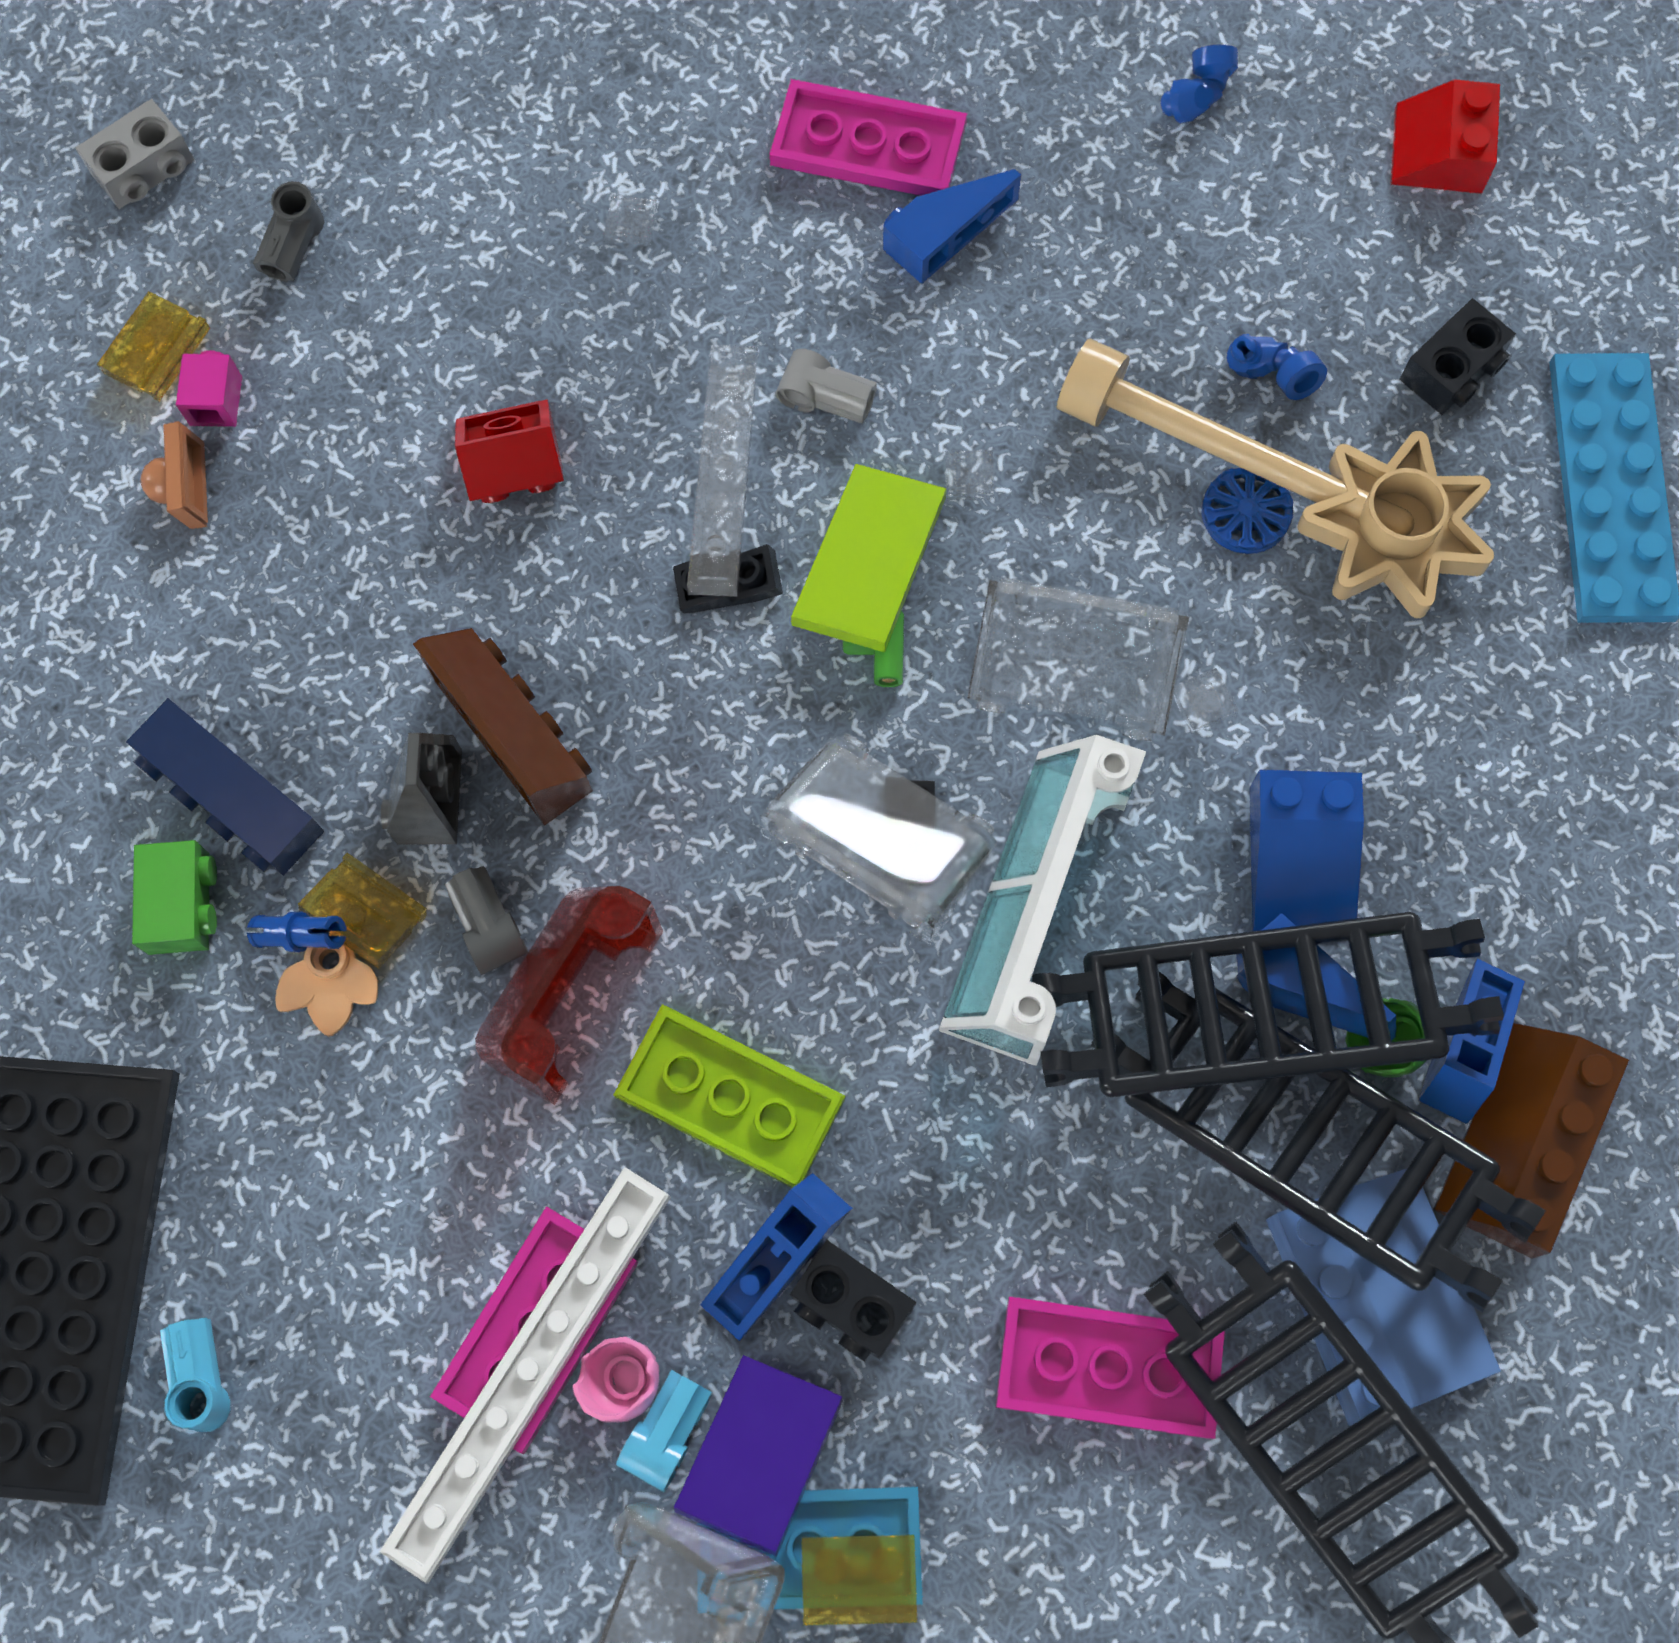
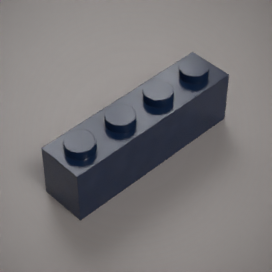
M169 698L126 741L139 754L134 763L156 782L163 775L175 786L169 793L191 812L198 805L208 812L210 817L205 823L228 842L235 835L247 846L241 853L262 872H265L271 865L284 876L324 833V830L310 815Z

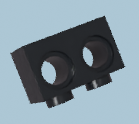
M1472 298L1410 357L1399 380L1441 415L1454 403L1461 408L1478 391L1480 385L1477 381L1485 373L1492 378L1509 361L1511 354L1507 352V349L1516 333ZM1470 343H1475L1479 345L1482 349L1476 348ZM1438 372L1446 373L1452 379L1444 378Z
M826 1240L790 1293L791 1297L799 1303L794 1310L797 1315L821 1330L825 1322L830 1324L843 1334L838 1343L864 1362L870 1353L879 1360L881 1359L917 1303L828 1240ZM827 1274L837 1276L844 1285V1292L841 1298L832 1304L821 1303L813 1295L815 1281ZM866 1306H879L888 1316V1326L879 1335H867L857 1325V1316Z

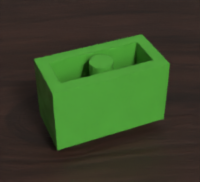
M196 840L134 845L132 944L148 955L209 950V935L215 934L217 928L216 911L214 906L209 904V886L216 884L217 866L214 857Z

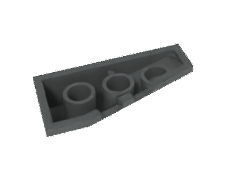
M408 733L390 782L389 799H383L381 804L382 828L387 829V832L397 845L457 844L462 749L454 735Z

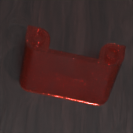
M622 886L584 887L570 891L554 911L479 1028L475 1038L479 1057L494 1070L555 1105L568 1082L559 1074L556 1067V1055L561 1048L556 1044L552 1033L545 1026L593 950L613 961H616L619 955L628 949L641 948L649 953L652 951L663 933L652 902Z

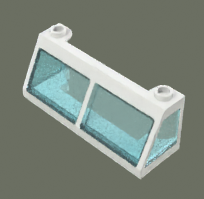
M1093 735L1038 752L939 1028L940 1032L1026 1063L1037 1065L1056 1015V1005L1047 989L1039 984L1030 982L1085 823L1093 825L1096 817L1109 808L1125 810L1146 751L1099 735Z

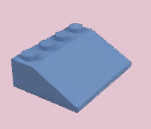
M1407 1168L1355 1185L1336 1214L1366 1232ZM1423 1187L1385 1244L1414 1264L1439 1226ZM1289 1209L1278 1212L1266 1219L1282 1261L1290 1260L1298 1264L1410 1409L1501 1372L1474 1307L1447 1284L1434 1277L1425 1290H1413ZM1300 1304V1306H1301V1308H1302V1311H1303V1313H1304V1316H1307L1308 1313L1305 1311V1309H1304V1308L1302 1307V1305ZM1323 1333L1314 1338L1327 1372L1344 1361ZM1359 1379L1336 1394L1349 1427L1380 1407Z

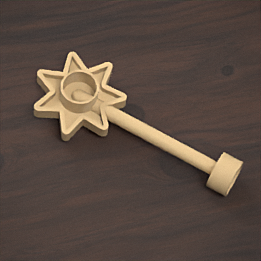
M1091 338L1080 349L1063 383L1057 401V409L1097 427L1104 419L1109 408L1115 409L1316 502L1304 509L1297 528L1302 535L1343 551L1332 588L1334 597L1339 600H1346L1384 582L1412 617L1422 618L1427 614L1435 601L1439 573L1481 576L1494 559L1493 550L1464 522L1481 504L1491 487L1489 479L1485 476H1437L1429 439L1422 431L1412 432L1388 464L1348 444H1340L1336 447L1329 463L1330 475L1123 380L1129 365L1130 356Z

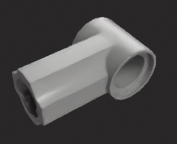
M796 349L791 355L775 395L785 406L794 409V406L798 405V410L802 412H811L814 408L863 424L872 407L877 390V382L833 368L825 357L812 350Z

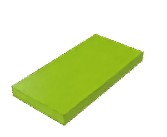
M855 464L791 615L792 626L885 652L945 502L946 488Z
M664 1004L661 1005L613 1094L616 1099L791 1188L806 1178L846 1099L845 1095Z

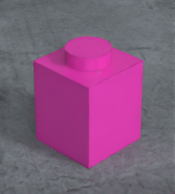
M212 350L203 351L200 354H182L176 406L189 426L236 427L242 375L231 356Z

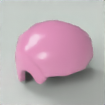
M628 1337L605 1339L593 1348L590 1353L582 1357L579 1378L573 1384V1394L584 1413L606 1423L628 1422L642 1415L652 1404L659 1385V1364L656 1362V1357L650 1349Z

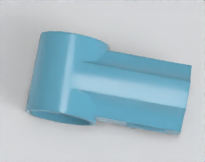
M200 1318L169 1324L168 1327L160 1330L169 1387L164 1407L166 1416L177 1427L198 1432H211L219 1428L227 1420L231 1403L227 1391L221 1386L211 1320ZM203 1391L206 1396L205 1410L198 1418L193 1419L190 1413L191 1401L196 1394Z
M671 1370L645 1420H640L631 1432L618 1457L616 1466L665 1492L676 1474V1471H674L675 1467H680L688 1450L686 1443L695 1426H697L713 1392Z

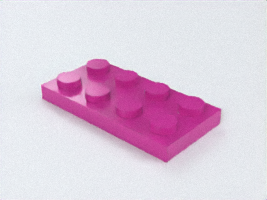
M791 79L769 154L770 166L920 196L951 186L966 128L967 113Z
M547 1206L545 1207L430 1395L432 1399L461 1417H466L585 1230L584 1228ZM634 1258L630 1261L514 1446V1450L521 1454L526 1453L639 1262Z
M1008 1297L995 1408L1206 1439H1215L1217 1422L1165 1354L1166 1345L1179 1336L1167 1319ZM1225 1331L1192 1353L1212 1381L1221 1376Z

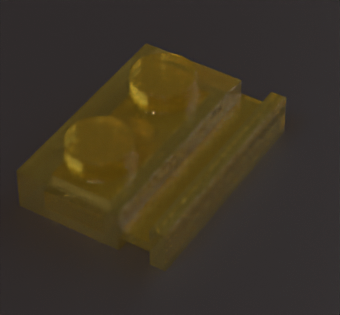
M148 291L99 360L97 366L103 374L141 393L145 392L151 395L154 400L160 402L180 373L182 354H193L210 330V327L204 318L200 316L197 318L189 314L188 310Z
M346 853L335 870L332 868L298 903L299 911L307 913L310 917H341L345 922L347 931H330L329 934L331 936H346L344 945L379 969L412 934V929L419 921L423 922L427 916L426 908L352 855Z
M915 1535L802 1537L803 1625L917 1623Z

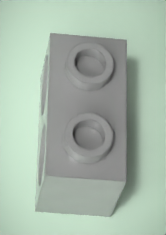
M152 98L75 147L89 172L118 209H121L130 202L141 200L145 197L148 190L167 178L178 176L188 164L195 161L182 135Z

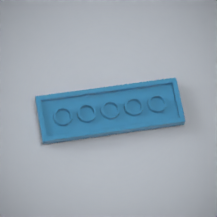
M1649 353L1554 354L1549 361L1577 622H1676L1679 619V591Z

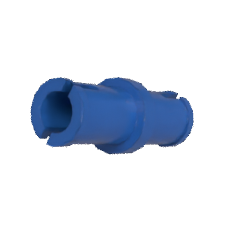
M302 911L288 912L284 916L256 915L251 918L247 928H263L264 931L263 933H247V938L250 944L256 948L283 947L289 952H304L307 948L339 949L344 944L346 936H330L329 933L330 931H347L344 920L339 916L310 917Z

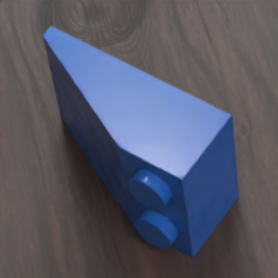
M1289 770L1258 771L1250 786L1252 931L1262 930L1281 913L1296 926L1357 918L1364 827L1362 773Z

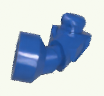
M1209 45L1194 50L1192 52V73L1202 79H1180L1173 81L1171 91H1166L1161 97L1163 113L1169 117L1171 115L1174 116L1178 123H1187L1195 120L1209 109L1213 103L1222 97V91L1227 84L1228 78L1238 70V49L1231 45Z
M1242 334L1232 342L1227 352V362L1230 368L1239 376L1257 379V377H1263L1272 371L1278 370L1276 383L1287 398L1291 400H1300L1308 397L1323 384L1327 376V367L1315 352H1300L1294 346L1288 349V343L1276 342L1272 337H1255L1249 334Z

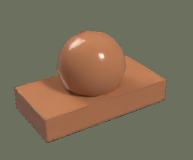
M179 421L163 425L165 457H158L144 467L140 478L142 489L150 500L160 504H167V512L190 529L207 527L208 512L204 441Z

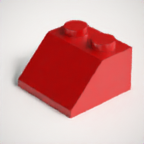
M1454 79L1398 102L1395 107L1390 184L1482 194L1497 164L1501 84Z
M548 399L456 419L455 450L469 501L481 499L483 503H495L509 497L511 492L528 489L530 493H541L553 489L557 482L564 481L563 467Z

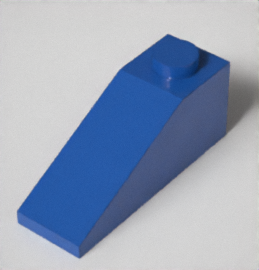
M1012 169L914 198L904 208L898 207L893 210L885 220L883 225V250L921 284L924 283L1018 200L1021 174L1016 169Z
M1281 913L1262 930L1296 925ZM1316 945L1332 1026L1368 1037L1356 979ZM1295 947L1263 951L1273 1007L1308 1018ZM1236 954L1239 973L1237 974V979L1248 992L1242 954ZM1384 1005L1392 1041L1396 1037V1015Z
M1478 958L1476 959L1455 1006L1466 1005L1482 998L1499 996L1504 1014L1503 1020L1498 1021L1500 1032L1494 1035L1466 1033L1447 1036L1449 1052L1443 1058L1431 1060L1418 1101L1465 1124L1470 1122L1495 1089L1524 987V980Z
M812 1173L789 1190L700 1306L740 1341L819 1251L852 1210V1207Z

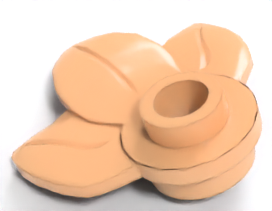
M347 940L339 949L307 948L302 961L284 970L276 990V1009L279 1012H290L307 1007L308 1014L315 1026L324 1035L330 1037L339 1032L348 1023L354 1003L359 1005L376 1003L378 980L370 966L356 959L354 948ZM332 952L338 953V964L334 968L325 969L322 964L324 957Z

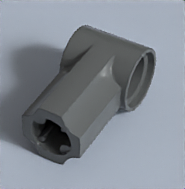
M290 181L281 184L272 194L271 206L274 213L253 261V265L259 272L284 282L294 281L310 240L320 233L324 225L323 214L310 190L300 182ZM303 209L300 213L292 215L297 210Z
M484 866L463 870L455 874L449 882L444 884L455 912L465 929V933L462 934L465 944L481 975L529 953L524 940L520 938V931L510 912L506 913Z

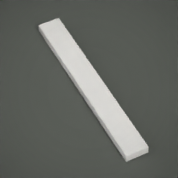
M626 1167L623 1168L383 1545L380 1553L423 1582H430L671 1198L669 1194Z

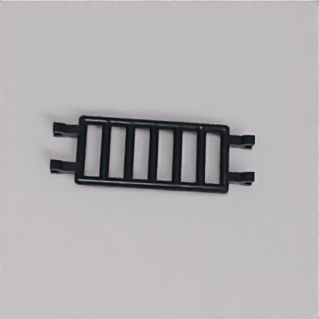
M1403 912L1092 951L1087 953L1083 959L1084 973L1068 975L1054 973L1032 974V982L1043 986L1050 992L1056 1007L1064 1003L1088 1000L1095 1048L1075 1052L1066 1050L1041 1051L1046 1088L1065 1085L1073 1080L1098 1077L1100 1090L1105 1096L1119 1097L1443 1058L1449 1052L1447 1038L1449 1035L1466 1033L1494 1035L1500 1032L1498 1021L1503 1020L1504 1014L1499 996L1478 999L1466 1005L1440 1008L1429 959L1444 956H1454L1457 958L1480 957L1481 948L1479 943H1483L1485 939L1481 920H1467L1456 923L1451 927L1423 930L1421 920L1414 912ZM1402 934L1425 1038L1391 1042L1370 938ZM1348 941L1370 1045L1337 1049L1316 945ZM1295 947L1315 1051L1282 1055L1263 951ZM1242 954L1260 1058L1228 1062L1210 958ZM1189 960L1206 1064L1173 1068L1158 964ZM1137 967L1152 1071L1120 1074L1105 971Z
M1159 972L1165 1013L1178 1020L1168 1034L1172 1061L1174 1062L1200 1027L1195 998L1172 985L1171 981ZM1215 988L1220 1015L1239 1026L1225 1045L1227 1061L1241 1060L1257 1038L1252 1010ZM1139 990L1136 993L1135 999L1142 1003L1141 993ZM1277 1026L1282 1054L1288 1055L1315 1051L1313 1047ZM1114 1034L1120 1074L1152 1071L1150 1059H1146L1127 1047L1122 1039ZM1350 1070L1315 1073L1330 1084L1270 1171L1242 1152L1295 1076L1266 1079L1224 1140L1219 1139L1196 1124L1223 1084L1194 1088L1178 1111L1160 1101L1151 1093L1125 1096V1101L1130 1107L1416 1291L1425 1290L1433 1278L1436 1277L1456 1290L1466 1302L1481 1312L1484 1311L1487 1304L1491 1301L1503 1280L1484 1269L1471 1266L1450 1252L1477 1209L1482 1210L1501 1222L1502 1226L1509 1233L1526 1243L1546 1210L1529 1200L1516 1198L1494 1184L1500 1173L1499 1163L1495 1159ZM1350 1095L1377 1113L1318 1201L1289 1184V1182L1343 1102ZM1397 1124L1423 1140L1424 1144L1367 1231L1364 1232L1336 1213ZM1445 1154L1473 1171V1173L1414 1264L1385 1244Z
M1234 1222L1218 1234L1219 1239L1213 1245L1230 1265L1234 1266L1248 1284V1287L1201 1319L1185 1299L1180 1286L1169 1271H1166L1150 1283L1149 1286L1151 1288L1145 1291L1144 1296L1161 1315L1165 1316L1179 1334L1165 1347V1354L1168 1360L1380 1636L1391 1639L1406 1630L1415 1643H1455L1447 1634L1442 1632L1430 1614L1479 1583L1500 1608L1505 1620L1519 1639L1538 1627V1621L1533 1616L1538 1613V1607L1528 1594L1516 1585L1504 1569V1567L1514 1562L1519 1556V1548L1516 1542L1298 1264L1294 1261L1286 1260L1270 1270L1253 1248L1246 1233L1237 1222ZM1288 1287L1308 1315L1212 1381L1192 1353ZM1323 1333L1344 1361L1247 1426L1227 1401V1398ZM1359 1379L1380 1407L1282 1472L1262 1444ZM1395 1425L1416 1453L1317 1518L1297 1490ZM1432 1472L1453 1500L1353 1565L1333 1539V1536ZM1469 1519L1490 1547L1389 1611L1370 1587L1369 1583Z

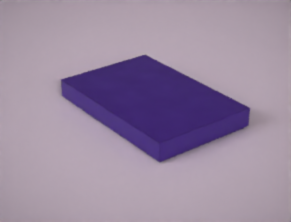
M743 1355L674 1505L675 1513L777 1557L842 1405V1396Z

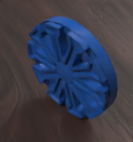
M1232 468L1222 472L1208 487L1202 502V520L1209 535L1224 548L1243 554L1260 553L1277 545L1286 535L1293 518V499L1286 488L1242 468ZM1235 479H1244V491ZM1255 480L1263 482L1264 484L1254 492ZM1225 486L1230 494L1222 492L1218 488ZM1272 490L1278 495L1264 499ZM1215 502L1226 507L1214 509L1211 507V503ZM1282 508L1284 514L1281 515L1271 510ZM1228 519L1229 522L1224 527H1217L1215 521ZM1266 523L1277 526L1278 531H1271ZM1236 529L1241 531V538L1238 541L1231 538V534ZM1253 530H1256L1262 541L1255 543V540L1252 538Z

